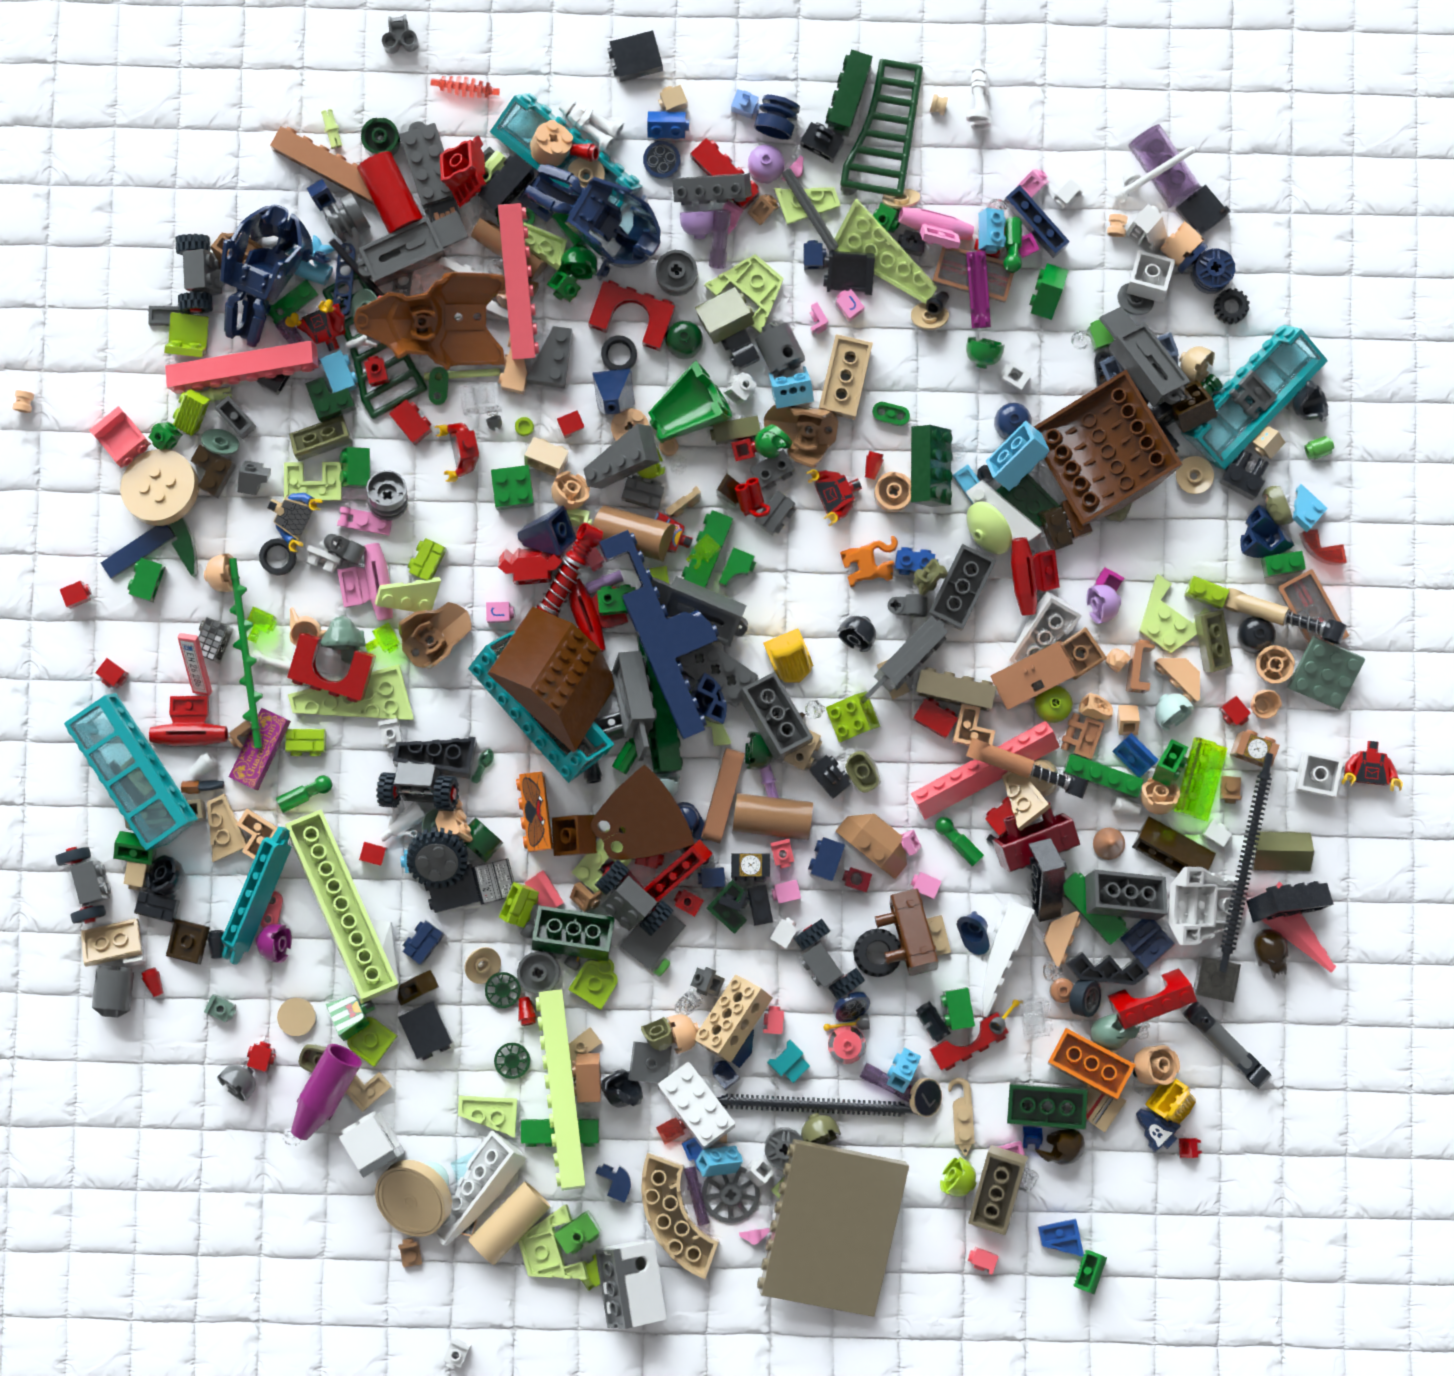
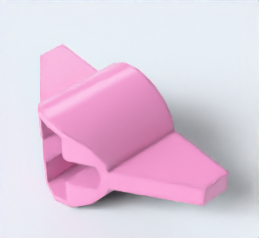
M801 155L789 167L796 178H800L803 174L804 158Z
M770 1228L739 1232V1237L756 1245L770 1232Z

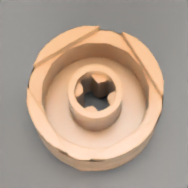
M549 120L537 128L530 142L531 155L539 164L558 166L567 156L572 145L573 136L564 126L558 124L555 120Z
M1186 222L1182 223L1177 229L1178 231L1175 234L1172 233L1160 248L1165 256L1175 260L1174 264L1177 267L1205 240Z
M633 408L614 415L611 423L614 441L616 442L628 432L625 429H628L629 425H632V427L636 424L649 426L646 416L640 410Z
M891 471L883 474L878 479L874 489V498L877 505L888 513L899 512L905 509L911 501V480L905 474ZM891 488L893 490H898L896 496L894 494H889Z
M1147 1046L1134 1055V1068L1138 1081L1147 1085L1170 1084L1176 1079V1073H1179V1057L1168 1046Z

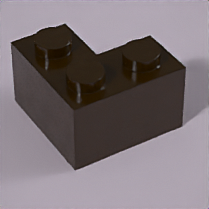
M1198 380L1187 385L1182 392V401L1171 405L1175 423L1183 433L1218 417L1212 397Z
M199 444L190 460L194 465L206 470L198 487L206 493L219 498L236 464Z

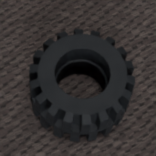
M871 929L860 935L855 942L853 949L854 961L863 973L873 977H884L893 973L898 968L900 961L888 965L886 961L882 964H873L867 958V948L871 943L880 941L887 945L890 952L901 949V943L888 930Z

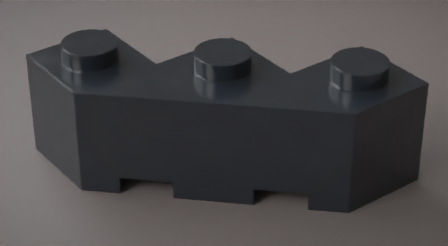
M1079 952L1065 964L1074 976L1080 980L1136 985L1149 974L1138 958H1133L1124 967L1120 968L1110 955H1106L1097 964L1093 965L1083 952Z

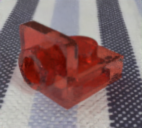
M677 1116L657 1126L656 1129L664 1144H667L685 1135L684 1130L687 1127L681 1119L678 1120Z

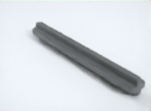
M790 168L786 169L782 176L828 250H836L838 248L836 240Z

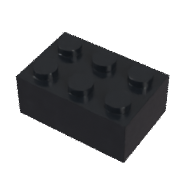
M516 153L513 156L510 155L504 161L502 169L500 171L496 170L491 176L492 180L485 184L478 192L480 204L496 218L499 215L498 205L511 204L535 178L533 168Z

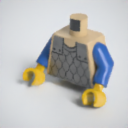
M304 492L290 494L284 498L282 503L271 499L267 509L277 513L273 522L281 537L289 545L290 551L298 553L299 551L296 550V546L303 547V543L296 541V539L299 540L313 511L320 510L317 507V503H322V499H315Z

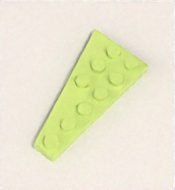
M856 198L834 238L838 244V248L834 251L875 253L874 275L926 304L938 287Z
M400 665L373 671L365 697L361 701L358 700L357 703L346 700L347 697L339 695V697L329 695V691L324 689L316 691L309 688L288 694L292 713L414 720Z

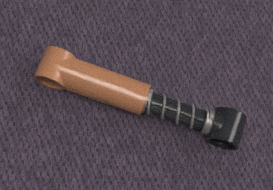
M972 738L966 754L970 758L999 767L1025 778L1029 776L1031 778L1036 777L1039 778V781H1047L1048 784H1055L1056 787L1058 785L1065 790V793L1082 799L1089 784V780L1073 774L1067 776L1066 774H1059L1058 771H1050V768L1045 769L1041 765H1035L1032 759Z

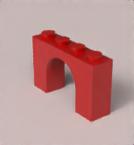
M608 280V282L603 281L588 326L607 333L613 314L620 306L628 303L638 304L649 315V323L642 340V346L660 352L675 312V305H672L673 302L667 299H662V301L654 299L655 296L649 293H644V295L637 293V290L632 287L626 286L625 289L620 287L617 282Z
M301 633L287 678L292 679V683L297 685L308 684L310 689L321 691V689L329 691L328 694L332 696H346V700L357 703L358 700H363L377 655L356 650L346 677L341 681H329L320 675L316 667V657L322 638Z
M1179 968L1161 975L1165 989L1151 997L1133 998L1126 989L1107 995L1112 1012L1117 1015L1118 1021L1124 1029L1197 1002L1192 984Z

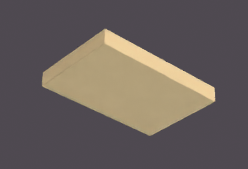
M138 918L81 931L85 967L142 954Z

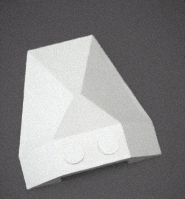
M1184 867L1170 885L1168 923L1180 945H1198L1203 940L1214 938L1215 935L1223 932L1224 929L1228 930L1224 926L1225 924L1229 925L1226 919L1230 920L1227 914L1231 915L1228 912V909L1232 910L1229 904L1233 905L1230 899L1234 900L1231 894H1236L1232 892V889H1237L1233 887V884L1238 885V883L1207 871L1202 867ZM1239 915V917H1242V920H1238V922H1241L1242 925L1243 915Z

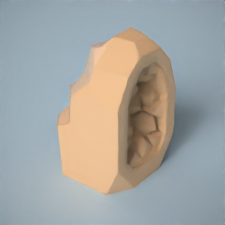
M1112 649L1106 656L1105 664L1117 673L1128 663L1131 657L1124 650Z
M1089 693L1082 698L1078 712L1096 720H1107L1113 715V707L1106 699L1097 694Z

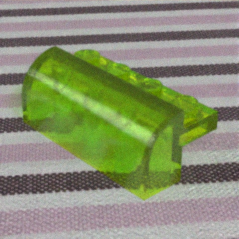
M1200 737L1193 738L1180 786V798L1174 808V813L1208 822L1227 747L1217 745L1216 742Z

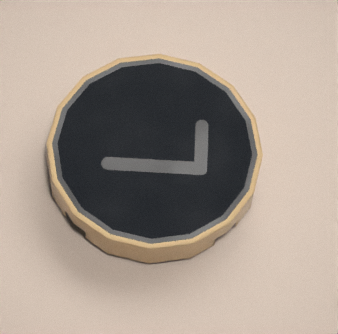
M922 1078L914 1083L910 1094H912L911 1099H909L912 1111L922 1117L934 1115L942 1101L940 1085L930 1078Z

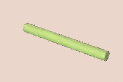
M500 368L448 371L449 379L500 376ZM430 372L424 373V380H429ZM437 373L435 375L436 379H442V374Z

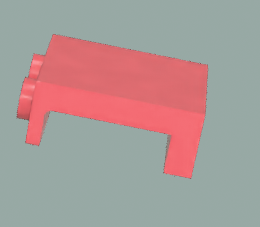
M119 406L89 430L121 468L129 465L137 455L144 453L148 446L151 445Z

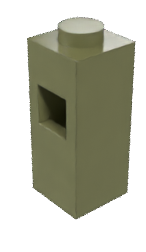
M758 415L713 425V429H710L711 440H715L716 445L755 438L760 431Z

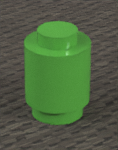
M1327 436L1309 441L1308 444L1304 445L1308 459L1314 460L1332 454V449L1335 448L1333 440L1331 438L1328 439Z

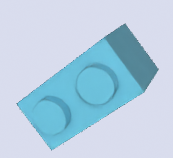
M340 350L320 358L333 393L348 388L349 391L357 389L355 383L358 382L354 371L350 372L348 366L351 365L347 354L344 355Z

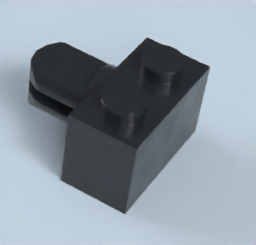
M811 121L800 141V146L834 163L844 145L845 139L842 138L843 136L840 133L832 132L823 124Z
M826 754L808 771L829 796L834 799L851 785L849 782L851 779L845 771L841 772L838 769L837 765L839 763L832 755L828 757Z

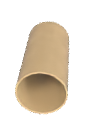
M524 1181L468 1240L488 1262L495 1265L551 1206L535 1188Z

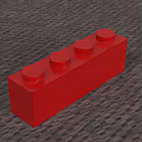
M705 138L690 153V158L707 176L745 173L740 167L736 168L732 164V159L726 153L723 155L718 150L719 146L713 140L709 141ZM751 180L752 196L747 197L746 201L734 203L745 210L759 196L758 185Z
M699 839L643 889L659 902L713 853Z

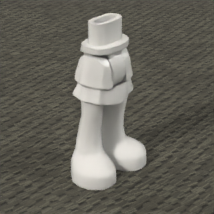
M976 60L975 67L972 69L971 93L975 97V109L966 112V121L971 122V128L975 130H983L991 126V116L987 103V95L990 94L988 88L990 86L987 71L982 60Z
M567 97L558 108L573 126H577L579 130L585 131L599 142V148L603 152H607L612 147L614 138L617 139L625 125L621 120H616L614 123L609 122L598 115L594 109L588 108V105L578 103L576 100L572 101ZM590 121L597 124L599 127L608 132L611 136L605 135L604 133L597 130L595 127L589 124Z

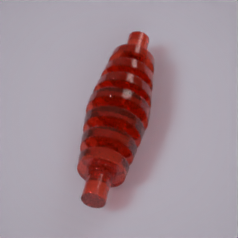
M442 76L440 79L431 78L430 82L431 86L439 87L440 91L444 92L445 88H447V93L450 94L455 89V95L457 96L460 95V90H462V97L465 98L468 91H470V98H474L475 92H477V98H482L483 93L485 98H489L491 95L500 96L501 88L492 87L489 82L484 86V81L479 80L478 85H476L477 80L475 78H472L471 84H469V77L467 76L464 77L463 83L462 76H457L456 82L454 81V76H449L448 80H446V76Z

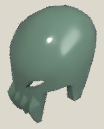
M1110 1014L1099 1018L1092 1024L1091 1037L1093 1042L1110 1051L1122 1048L1130 1039L1135 1038L1141 1026L1138 1028L1132 1026L1124 1029L1118 1022L1117 1015Z

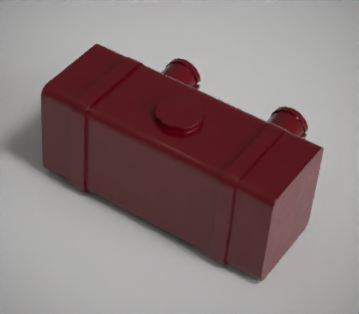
M1049 808L1042 814L1043 821L1027 826L1020 831L1014 816L1004 818L1003 822L1008 834L992 840L1000 866L1009 873L1025 868V866L1030 865L1029 857H1033L1032 852L1029 850V844L1051 838L1058 853L1069 851L1071 848L1081 845L1073 819L1064 813L1054 816L1052 808Z

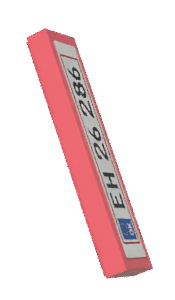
M180 633L177 638L192 693L210 696L213 691L199 638L197 635Z

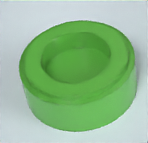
M664 958L653 973L658 977L662 976L670 966V961Z

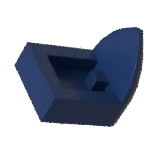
M720 1060L713 1065L712 1075L725 1091L740 1080L739 1075L727 1061Z

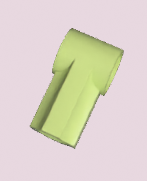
M497 150L485 162V174L489 175L488 179L484 180L486 184L492 180L491 176L496 170L500 171L502 169L503 163L507 159Z

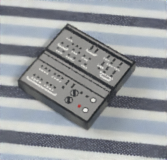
M509 858L471 867L481 905L507 898L514 882Z

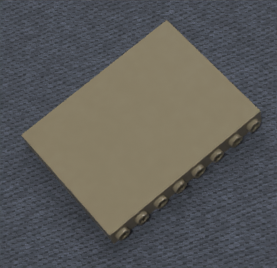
M793 1139L792 1144L788 1146L787 1155L789 1160L788 1163L784 1164L783 1168L784 1182H781L779 1185V1194L781 1195L779 1201L775 1203L774 1213H776L775 1220H772L770 1224V1232L772 1234L771 1238L767 1239L765 1250L767 1255L762 1260L761 1270H763L762 1277L758 1278L757 1289H759L761 1296L875 1317L909 1171V1164L902 1160Z

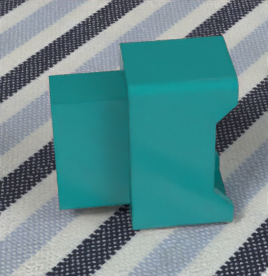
M791 1039L787 1041V1048L776 1059H769L767 1061L780 1076L785 1074L793 1083L810 1067L801 1057L804 1053Z

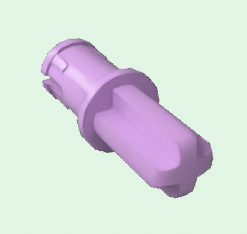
M620 570L606 576L601 575V578L590 581L585 586L588 593L591 594L601 590L600 587L612 586L623 582L624 579Z
M769 764L767 767L759 769L762 776L761 783L765 785L768 797L779 798L774 782L776 778H774L771 764Z

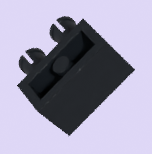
M1244 449L1239 454L1236 462L1228 465L1219 483L1253 501L1257 498L1265 483L1262 476L1270 463L1268 461L1263 463L1264 459L1258 458L1253 471H1246L1245 468L1253 454L1248 452L1244 458L1247 452Z

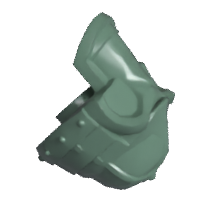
M341 615L330 622L329 628L325 632L320 644L321 647L341 651V660L351 665L354 652L360 650V647H364L366 642L364 631L357 629L351 619Z

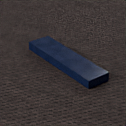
M168 525L154 526L100 562L110 579H113L137 561H140V558L146 557L173 539L175 535Z

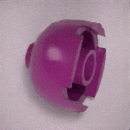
M271 924L264 927L256 938L257 949L261 957L274 963H282L287 959V948L291 949L292 945L291 930L286 928L287 925Z

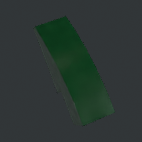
M183 517L169 524L177 537V540L171 544L190 575L195 578L198 575L197 550L191 530Z

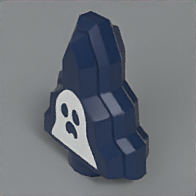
M1142 1108L1137 1111L1138 1122L1145 1129L1144 1136L1149 1141L1148 1146L1154 1153L1163 1146L1168 1149L1178 1139L1174 1134L1181 1127L1179 1123H1174L1171 1120L1167 1121L1161 1116L1156 1117L1151 1111Z

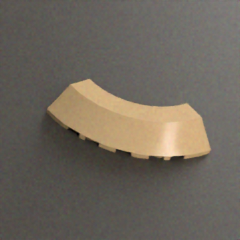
M647 1153L643 1165L641 1194L649 1226L658 1243L673 1260L692 1274L706 1279L719 1240L702 1231L686 1211L681 1195V1175L684 1164Z

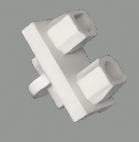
M321 541L319 543V547L323 548L324 551L309 545L307 549L309 552L307 563L317 566L320 558H324L326 563L323 569L334 573L338 565H342L343 560L330 554V551L325 548L324 542Z

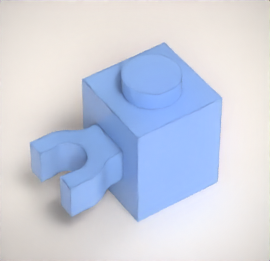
M737 89L731 104V111L752 119L753 115H757L760 109L759 97L746 90Z

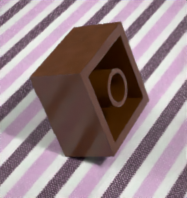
M595 815L553 817V855L573 856L597 853L596 836L591 829V822Z

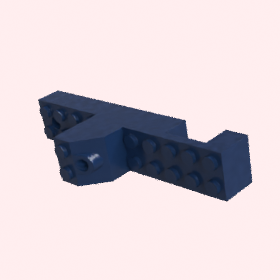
M626 530L600 541L599 546L606 563L623 555H629L642 587L623 595L622 600L681 738L684 740L705 731L704 726L707 723L703 714L699 716L697 711L699 704L696 698L691 697L689 693L692 688L688 679H683L681 673L684 672L681 662H676L675 659L716 642L719 633L716 626L711 625L698 610L691 613L682 612L666 619L668 612L665 605H660L658 601L661 596L657 587H652L650 581H652L653 577L649 568L645 569L643 566L645 559L641 550L637 552L634 533L630 534Z

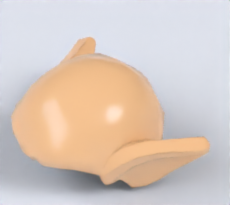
M293 607L290 608L291 631L289 638L295 646L301 633H307L323 639L327 630H321L320 624L314 618L309 616L298 617Z

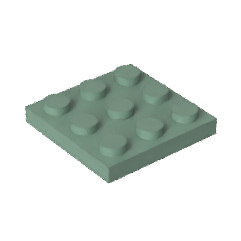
M1313 636L1287 687L1340 710L1366 659L1363 656Z

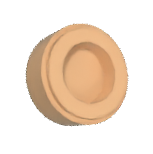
M675 438L664 443L660 442L659 449L663 455L673 456L678 451V442Z

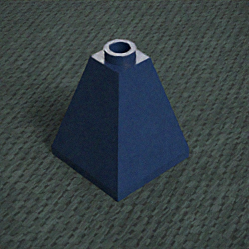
M631 369L592 373L597 409L605 415L618 414L635 405Z
M564 505L527 524L517 534L518 540L522 542L523 546L555 555H561L577 540Z

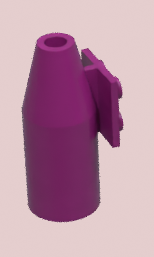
M338 1044L327 1045L296 1101L298 1104L291 1127V1133L296 1138L308 1140L327 1120L332 1118L362 1065L361 1059L350 1049Z

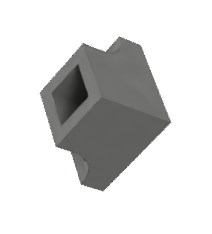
M245 460L239 470L237 492L257 495L261 483H267L270 478L271 468H265L264 463Z

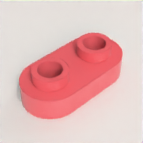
M274 891L272 894L276 902L274 904L269 902L260 923L263 928L271 924H278L283 897L277 891ZM268 915L272 919L270 923L265 921V917Z

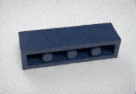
M1020 185L1005 197L1003 203L1016 217L1020 218L1022 224L1032 233L1034 238L1052 258H1055L1068 246L1070 241Z

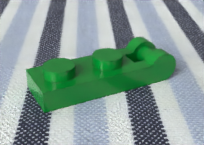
M304 280L275 304L271 305L268 316L272 317L273 323L277 327L284 323L292 313L298 312L319 294L308 280ZM280 308L284 311L282 315L277 313Z

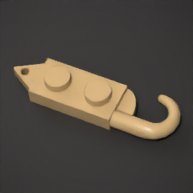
M955 1078L949 1083L948 1091L951 1092L955 1084H961L964 1097L956 1099L952 1105L955 1145H958L964 1156H967L972 1144H975L971 1087L967 1080Z

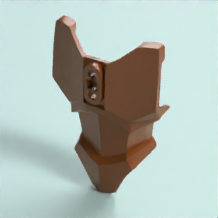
M444 273L442 279L436 280L426 293L405 296L401 293L389 291L378 299L357 308L354 315V324L358 333L385 344L397 358H402L407 354L428 355L436 364L442 365L446 370L457 365H503V347L486 327V307L495 296L504 291L505 278L501 274ZM460 313L462 317L455 319V314ZM479 313L480 317L475 319L473 318L474 314Z

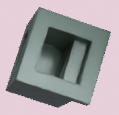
M213 994L204 1013L223 1022H228V1020L233 1019L236 1013L234 1009L236 1004ZM220 1005L224 1008L222 1013H219L217 1010Z

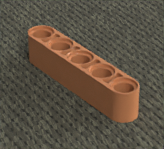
M726 748L724 751L701 839L719 844L722 840L745 755L743 752Z

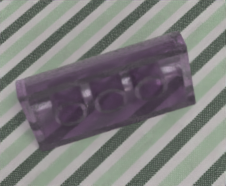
M1160 124L1147 129L1128 145L1146 174L1180 154ZM1184 160L1151 180L1169 208L1202 187Z

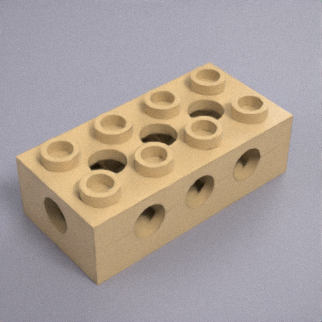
M838 334L835 335L818 409L830 411L835 416L855 420L873 342ZM850 355L853 356L855 360L853 362H847L845 360V357ZM842 374H848L850 376V379L848 381H844L841 379L840 376ZM838 392L845 393L846 398L839 399L837 398L836 394Z
M735 974L696 1033L695 1041L706 1050L731 1063L773 997L761 987Z

